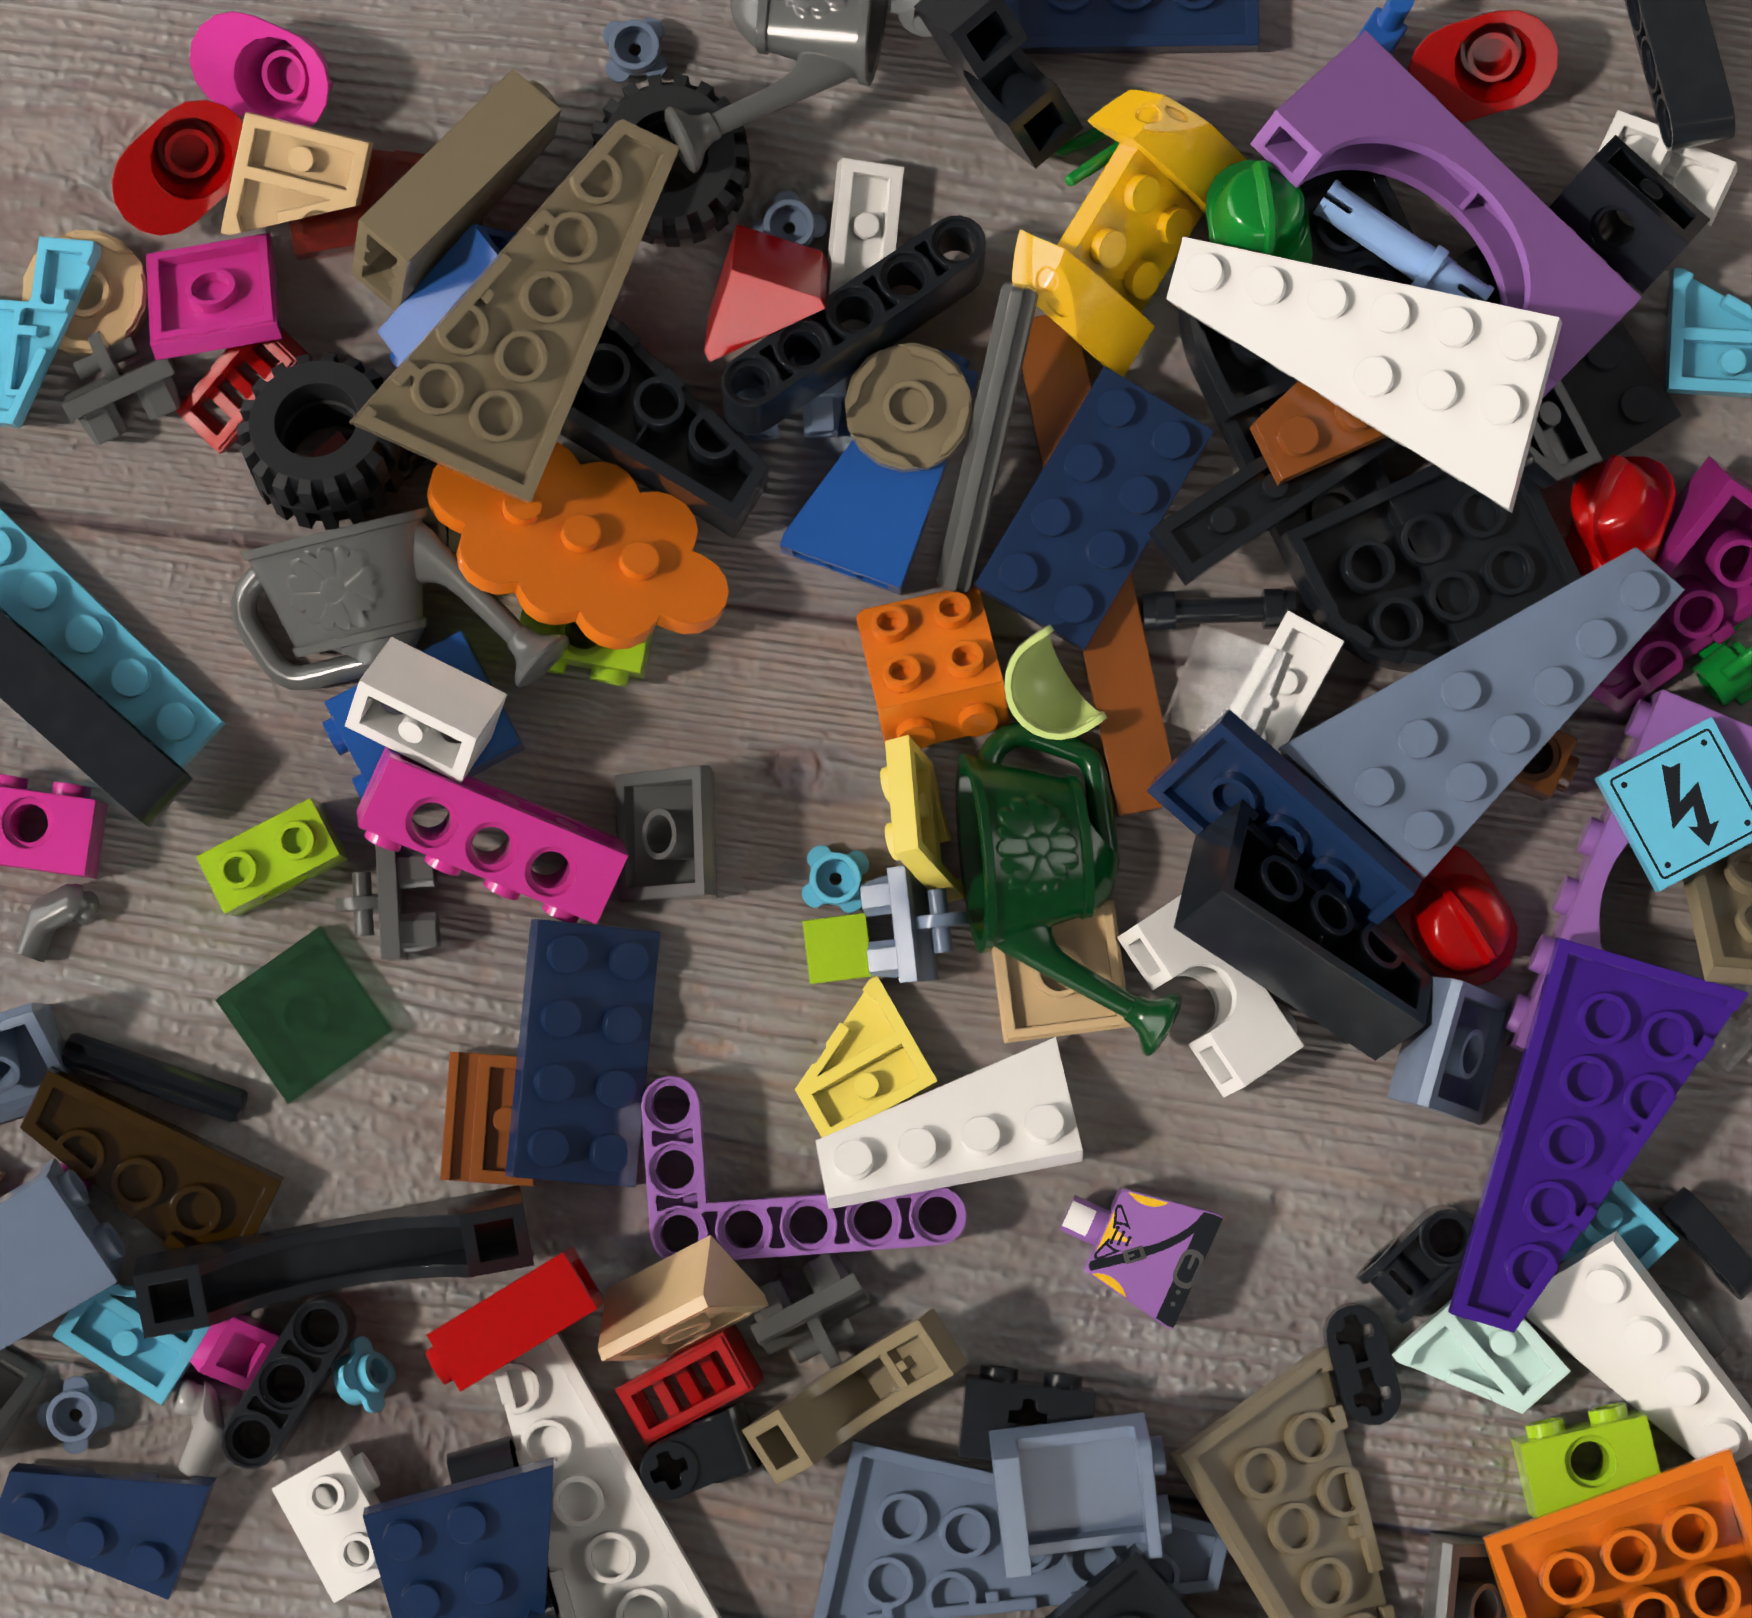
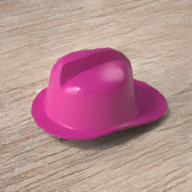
M231 11L216 14L200 25L191 41L189 62L196 83L209 99L227 106L234 113L242 117L245 116V112H254L311 127L319 121L327 107L328 96L334 82L329 79L327 61L320 48L304 35L291 32L251 14Z

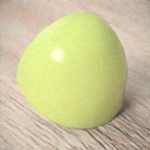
M1049 624L1021 643L1013 653L1005 671L1004 688L1006 701L1011 713L1021 726L1031 733L1046 739L1064 740L1075 738L1088 732L1108 717L1104 711L1099 712L1085 700L1065 673L1052 645L1050 635L1054 629Z

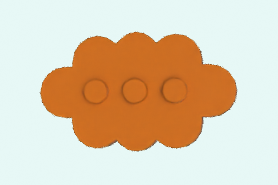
M556 442L533 499L528 503L515 499L443 465L437 464L433 469L427 491L429 508L438 521L461 534L456 557L459 570L465 579L484 592L495 595L515 593L523 610L536 621L548 625H562L576 621L587 638L599 646L616 650L629 649L644 642L653 632L656 625L680 634H697L713 627L722 616L729 594L727 580L717 564L693 551L698 535L696 518L689 507L679 499L659 491L640 493L630 474L618 465L608 462H590L580 465L569 449Z

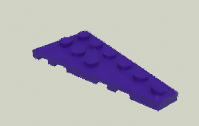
M1556 937L1448 1312L1450 1314L1513 1333L1516 1331L1558 1270V1265L1581 1231H1585L1597 1214V1208L1615 1182H1619L1676 1100V1094L1698 1062H1702L1716 1042L1714 1039L1732 1013L1738 1010L1749 994L1748 992L1714 982H1706L1704 979Z

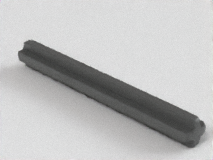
M1004 283L1000 290L945 535L936 583L951 592L967 593L973 587L1038 301L1037 290L1020 283Z

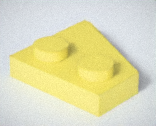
M909 735L885 741L887 766L881 768L880 780L884 795L890 803L892 822L887 823L885 826V838L889 852L893 859L896 861L900 860L927 890L946 888L947 902L964 899L961 878L956 879L941 862L940 843L952 840L947 819L941 805L940 791L933 762Z
M878 976L871 978L862 989L864 993L843 1024L839 1023L826 1042V1049L818 1061L810 1066L795 1088L797 1095L822 1138L920 1096L939 1085Z

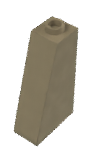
M514 69L503 77L358 220L351 274L396 311L473 223L479 225L555 138L561 109L557 106L552 94L537 81H527Z

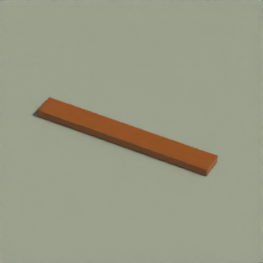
M1047 315L1033 318L1021 371L1042 470L1091 389L1082 346ZM1130 572L1084 652L1082 651L1093 707L1099 712L1104 711L1108 717L1098 725L1106 766L1110 775L1117 817L1165 808L1147 792V789L1155 777L1172 762Z

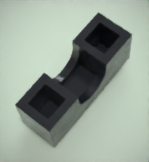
M921 0L914 6L998 140L1035 169L1083 129L1082 124L1058 85L1045 76L1021 49L1020 45L1028 37L1005 0Z

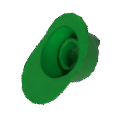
M1245 160L1234 163L1215 176L1206 194V217L1211 243L1312 264L1313 251L1308 210L1300 186L1295 188L1266 160Z

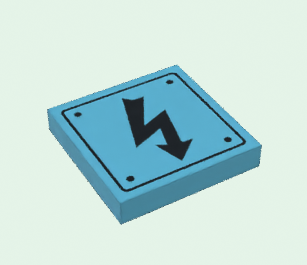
M1712 717L1594 778L1655 892L1664 890L1752 843V789Z

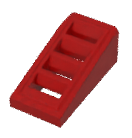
M282 327V339L227 348L181 402V407L175 410L219 454L225 453L238 439L237 424L244 422L240 413L242 406L221 386L228 380L247 400L256 399L251 389L255 383L240 367L247 362L265 381L269 382L274 377L271 369L275 366L258 350L261 345H264L280 361L277 365L283 362L286 368L298 364L296 356L309 354ZM209 398L231 418L226 426L220 423L203 406Z
M733 1324L680 1351L621 1384L614 1390L646 1446L753 1390L764 1379V1376L738 1327ZM717 1350L720 1354L723 1362L725 1363L728 1371L730 1372L733 1378V1381L729 1382L724 1370L722 1369L717 1357L714 1354V1351ZM695 1361H698L714 1390L706 1395L690 1365ZM673 1373L690 1402V1405L683 1408L667 1379V1376ZM652 1385L669 1416L662 1421L659 1420L643 1391L644 1388Z

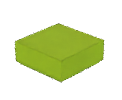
M865 913L802 921L810 985L873 977L869 973L867 949L869 937Z

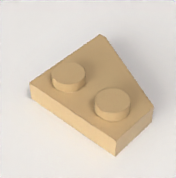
M245 112L220 233L233 235L361 205L374 142L254 112Z

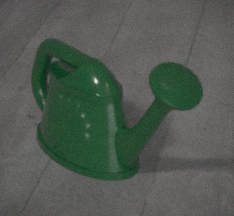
M1019 722L1002 726L986 738L977 758L972 754H960L957 764L956 823L958 851L966 911L974 944L979 953L990 952L995 946L1008 956L1124 1017L1123 1020L1131 1024L1138 1033L1143 1054L1150 1056L1158 1050L1173 1026L1181 1008L1182 995L1173 993L1159 999H1148L1140 995L1134 996L1063 952L1052 934V926L1079 917L1080 919L1091 918L1093 913L1111 895L1116 883L1120 858L1110 775L1105 760L1093 745L1079 737L1064 740L1046 739L1031 733L1021 726ZM1026 747L1076 764L1081 769L1085 779L1087 805L1078 776L1066 775L1061 777L1002 765L1004 757L1015 748Z

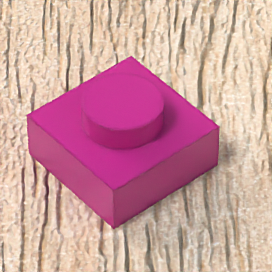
M241 1314L210 1326L190 1362L198 1372L247 1391L280 1337V1334L273 1327Z

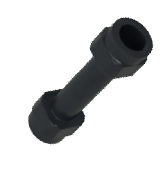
M1263 589L1261 597L1175 599V591L1142 593L1141 615L1144 631L1174 632L1176 624L1262 622L1263 629H1278L1288 610L1297 615L1295 589Z

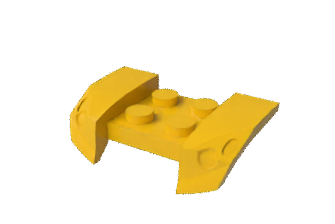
M1133 89L1112 100L1087 120L1093 127L1120 144L1057 245L1052 244L1020 229L1012 269L1013 283L1024 284L1037 290L1038 301L1036 306L1103 366L1122 377L1127 373L1155 327L1141 313L1177 257L1182 238H1189L1202 214H1206V194L1215 176L1229 165L1247 160L1211 123L1166 95Z

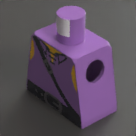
M1119 1187L1109 1210L1074 1195L1059 1230L1092 1245L1082 1268L1085 1272L1162 1325L1173 1330L1224 1217L1208 1210Z

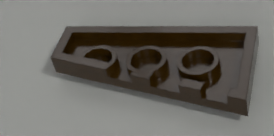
M53 1066L47 1070L19 1127L68 1168L76 1172L83 1180L88 1179L114 1200L113 1204L131 1219L135 1217L164 1241L163 1245L169 1250L257 1234L284 1179L283 1176Z

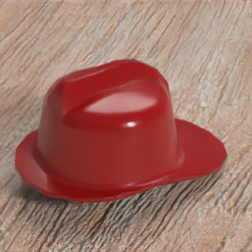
M1498 10L1448 24L1430 33L1415 49L1408 66V72L1460 122H1467L1501 111L1514 109L1534 101L1549 87L1558 66V47L1551 30L1537 16L1520 10Z
M206 99L185 101L158 118L126 148L116 162L111 184L114 203L122 217L139 231L158 236L179 233L196 223L229 193L243 125L242 119L227 106Z
M1613 454L1608 460L1593 465L1580 476L1573 487L1570 500L1573 521L1566 545L1582 577L1635 547L1651 561L1656 562L1677 494L1673 476L1662 463L1647 456L1623 457Z
M1455 845L1431 872L1422 879L1415 894L1393 912L1396 921L1424 963L1437 977L1452 978L1479 986L1499 976L1509 966L1517 948L1518 927L1509 905L1483 866L1467 850Z

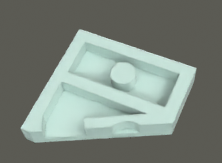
M1451 1299L1390 1352L1391 1356L1398 1363L1441 1379L1521 1414L1571 1372L1525 1318L1513 1333L1450 1314L1448 1310Z

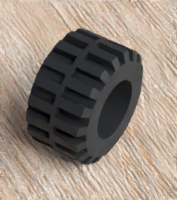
M661 74L647 76L648 86L638 89L635 82H632L622 88L624 98L618 103L613 98L603 107L605 115L603 121L596 120L591 132L594 141L593 147L613 124L621 119L656 135L668 131L664 114L665 109L669 106L677 107L688 114L700 115L706 112L712 114L731 103L725 96L721 99L716 97L714 87L702 80L699 86L696 87L690 85L689 77L686 75L675 74L674 82H662ZM744 126L721 135L720 139L714 141L708 147L707 167L695 183L679 191L661 192L641 241L653 245L655 238L663 239L667 247H680V239L692 237L693 243L696 244L706 240V231L714 227L719 232L729 224L727 216L732 210L738 213L744 202V189L749 188L751 178V160Z
M323 352L321 360L312 361L310 354L296 356L297 365L286 368L282 362L271 369L274 377L269 382L260 378L251 388L256 398L255 400L244 399L240 409L244 422L237 424V436L242 445L240 448L261 497L267 505L272 504L276 514L286 521L294 515L299 526L309 529L313 528L316 521H322L325 530L339 528V520L347 518L351 519L353 525L366 520L363 514L364 511L372 507L378 513L388 504L384 495L387 491L397 494L403 484L399 471H408L410 460L407 449L348 423L384 383L382 376L373 368L365 371L362 361L351 356L344 363H340L337 353ZM344 426L355 430L346 444L330 454L319 457H305L294 453L297 446L307 435L320 428Z

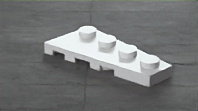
M1056 1037L816 1140L828 1209L1083 1161V1149Z
M1618 1231L1613 1232L1558 1265V1270L1525 1317L1635 1409L1646 1414L1653 1424L1695 1459L1726 1448L1731 1450L1735 1463L1752 1454V1408Z

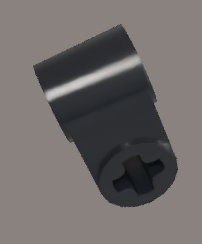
M1432 1206L1422 1212L1397 1238H1394L1381 1248L1364 1265L1356 1278L1362 1284L1371 1283L1396 1309L1395 1318L1401 1324H1404L1423 1309L1439 1292L1442 1285L1461 1267L1473 1222L1468 1216L1452 1206ZM1450 1218L1457 1220L1462 1231L1461 1242L1450 1252L1440 1253L1434 1251L1430 1246L1428 1238L1432 1226L1441 1219ZM1391 1270L1395 1271L1409 1286L1408 1291H1405L1389 1275Z
M744 1401L733 1403L706 1414L691 1422L690 1425L650 1443L642 1455L640 1467L641 1480L648 1492L657 1498L666 1500L681 1498L710 1484L730 1480L763 1465L741 1431L752 1423ZM668 1451L673 1460L683 1457L686 1460L687 1465L680 1469V1481L670 1484L669 1479L665 1475L655 1478L652 1474V1470H655L659 1465L658 1454Z

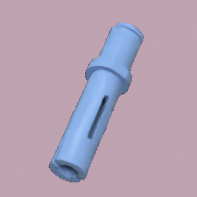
M1337 179L1325 196L1346 209L1349 213H1346L1325 197H1323L1313 212L1314 215L1320 216L1413 280L1411 286L1470 298L1458 289L1459 287L1475 299L1487 301L1494 290L1493 286L1487 285L1448 257L1449 251L1441 245L1435 248L1428 242L1423 241L1347 189Z

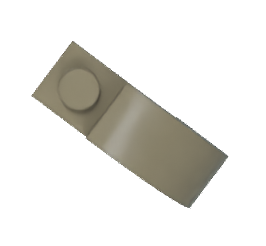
M933 1308L913 1320L909 1319L843 1360L841 1364L829 1369L741 1431L775 1484L778 1485L813 1466L856 1433L899 1405L953 1376L968 1365L969 1362Z

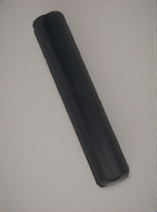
M72 1033L67 1039L62 1052V1061L65 1066L229 1122L239 1121L247 1104L248 1093L245 1089L81 1033Z

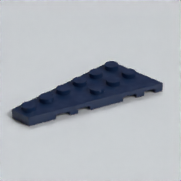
M554 1457L364 1507L363 1520L392 1618H524L530 1610L545 1615Z

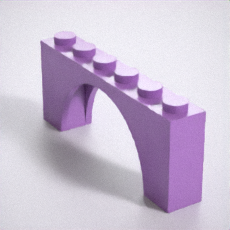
M1662 689L1650 695L1648 702L1642 699L1637 701L1624 732L1626 735L1633 737L1624 760L1614 758L1608 771L1701 721L1712 717L1752 789V726ZM1607 802L1600 819L1591 816L1581 833L1576 852L1584 854L1576 877L1573 878L1566 875L1557 891L1552 911L1560 913L1551 937L1542 934L1533 949L1527 969L1535 972V976L1526 996L1517 993L1507 1012L1503 1028L1511 1031L1506 1046L1522 1053L1556 937L1603 950L1599 927L1603 890L1616 859L1628 844V840Z

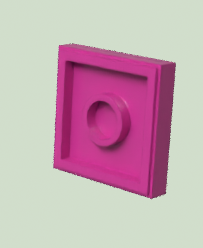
M270 233L146 254L150 346L155 360L282 339L276 255Z

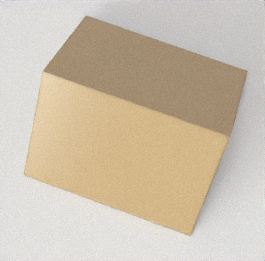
M709 1235L607 1288L598 1352L602 1361L667 1359L769 1307L765 1294L721 1245Z

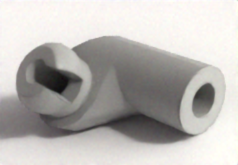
M185 1380L179 1383L176 1388L173 1405L177 1414L191 1416L192 1431L178 1468L183 1474L192 1478L193 1476L208 1477L222 1443V1433L225 1427L217 1390L206 1381L197 1384L194 1381Z

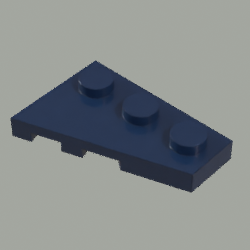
M17 1463L10 1470L0 1497V1533L169 1600L176 1590L217 1477L193 1476L191 1480L159 1478V1473L135 1472L132 1476L96 1473L94 1468Z

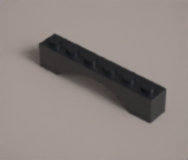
M519 1185L140 1255L135 1258L132 1278L144 1339L210 1327L235 1316L269 1305L340 1288L405 1279L470 1278L534 1266L521 1189Z

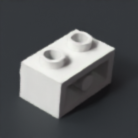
M391 637L359 680L345 727L461 784L491 740L507 694Z
M349 1445L335 1451L272 1488L274 1495L333 1603L380 1578L363 1520L364 1507L380 1503L374 1492V1489L380 1487V1481L367 1456L363 1452L355 1456Z

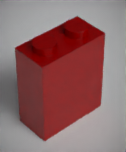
M572 1246L428 1333L426 1336L433 1347L426 1350L425 1354L441 1382L447 1385L454 1381L461 1392L592 1313L605 1303V1298L576 1249Z

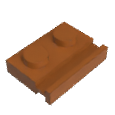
M450 1051L440 1180L535 1186L536 1179L505 1176L517 1056Z

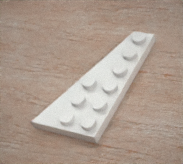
M1188 237L1182 238L1166 298L1171 304L1231 341L1243 346L1269 362L1278 370L1295 378L1319 393L1322 397L1400 445L1417 453L1444 472L1469 485L1512 513L1562 326L1560 317Z

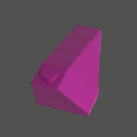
M1708 456L1676 497L1673 512L1668 521L1655 562L1659 568L1685 590L1590 694L1617 714L1622 713L1639 699H1642L1682 671L1685 661L1715 641L1719 645L1736 633L1734 627L1752 615V486L1710 456Z

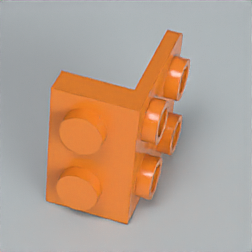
M974 586L967 593L946 590L866 608L858 613L856 620L875 697L884 744L887 740L909 735L920 749H924L931 744L962 737L983 736L993 730H998L1002 726L1010 725L1002 673L981 593Z

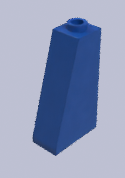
M935 348L959 366L970 388L972 398L977 385L978 372L968 369L970 361L956 353ZM852 440L784 532L780 543L781 553L901 595L949 459L929 470L901 473L878 466L858 449L855 441Z

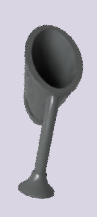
M730 0L733 20L738 31L757 49L758 53L766 55L774 53L796 60L797 63L784 78L712 114L709 112L700 115L688 114L677 107H667L664 114L666 126L673 144L680 148L678 154L684 165L693 173L699 171L705 151L714 141L720 139L721 135L843 83L850 78L857 79L861 85L871 86L882 47L888 0Z
M427 507L240 552L243 560L249 561L251 567L236 583L231 600L232 620L241 640L263 672L275 684L289 690H310L362 678L391 637L415 648L424 628L427 627V617H423V584L437 583L447 587L508 643V648L513 653L516 661L515 685L519 688L531 685L550 670L566 651L570 638L567 635H542L534 632L528 625L524 626L494 594L481 591L469 583L459 570L456 554L433 530L424 524V518L428 517ZM264 590L295 647L292 648L295 657L328 650L337 651L345 655L305 665L290 663L276 646L257 615V601L260 593Z

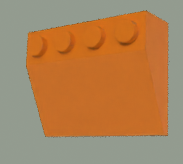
M1729 1448L1483 1537L1507 1618H1752V1506Z

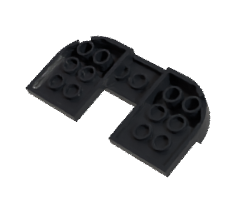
M1340 170L1315 176L1300 185L1308 210L1313 265L1407 285L1412 284L1413 280L1320 216L1317 217L1313 214L1323 197L1346 213H1349L1346 209L1325 196L1337 179L1347 189L1413 233L1385 175L1360 170ZM1179 309V327L1186 359L1239 470L1262 456L1250 430L1251 425L1294 386L1298 380L1288 376L1243 346L1231 341ZM1377 458L1269 530L1302 600L1319 626L1344 640L1343 648L1356 657L1376 666L1402 672L1416 671L1582 577L1537 484L1524 472L1511 513L1434 464L1391 484L1379 458Z

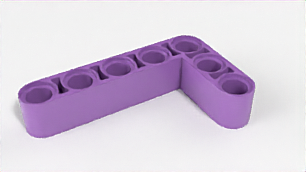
M666 1076L656 1079L647 1087L643 1094L641 1110L650 1238L654 1250L663 1259L679 1252L669 1247L663 1235L665 1223L670 1217L676 1215H684L692 1219L698 1228V1241L711 1235L733 1260L937 1246L952 1242L961 1234L965 1227L967 1213L964 1203L958 1194L948 1187L875 1200L884 1204L892 1216V1225L884 1235L876 1238L867 1237L856 1228L854 1221L855 1213L864 1203L828 1209L825 1193L709 1201L703 1104L699 1090L691 1081L684 1077ZM668 1086H677L684 1090L690 1102L689 1112L686 1117L675 1124L662 1120L656 1113L654 1106L658 1093ZM672 1150L686 1153L693 1161L694 1175L691 1181L682 1187L668 1185L663 1181L659 1173V1163L662 1157ZM936 1196L944 1197L951 1201L956 1210V1218L952 1227L941 1233H933L924 1229L918 1217L922 1204L927 1199ZM814 1206L820 1209L826 1216L828 1222L827 1231L818 1241L804 1242L798 1239L792 1232L790 1225L791 1217L800 1207ZM742 1210L751 1211L761 1220L763 1235L755 1245L749 1247L739 1246L728 1236L727 1223L735 1212Z

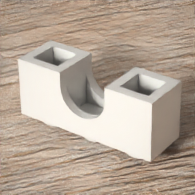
M1180 895L1118 936L1117 939L1152 991L1178 976L1194 978L1204 984L1210 991L1215 1004L1213 1022L1205 1033L1188 1045L1224 1098L1246 1087L1304 1047L1296 1034L1298 1029L1292 1014L1284 1005L1275 1002L1267 989L1173 928L1181 898Z

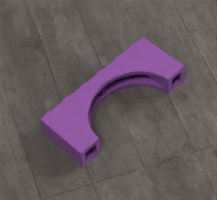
M1366 30L1278 107L1250 143L1295 188H1298L1315 176L1340 170L1368 171L1404 182L1426 194L1445 208L1466 229L1485 256L1497 284L1501 305L1560 317L1562 326L1543 398L1642 298L1619 273L1614 271L1571 227L1564 223L1532 192L1528 185L1506 167L1480 139L1475 137Z

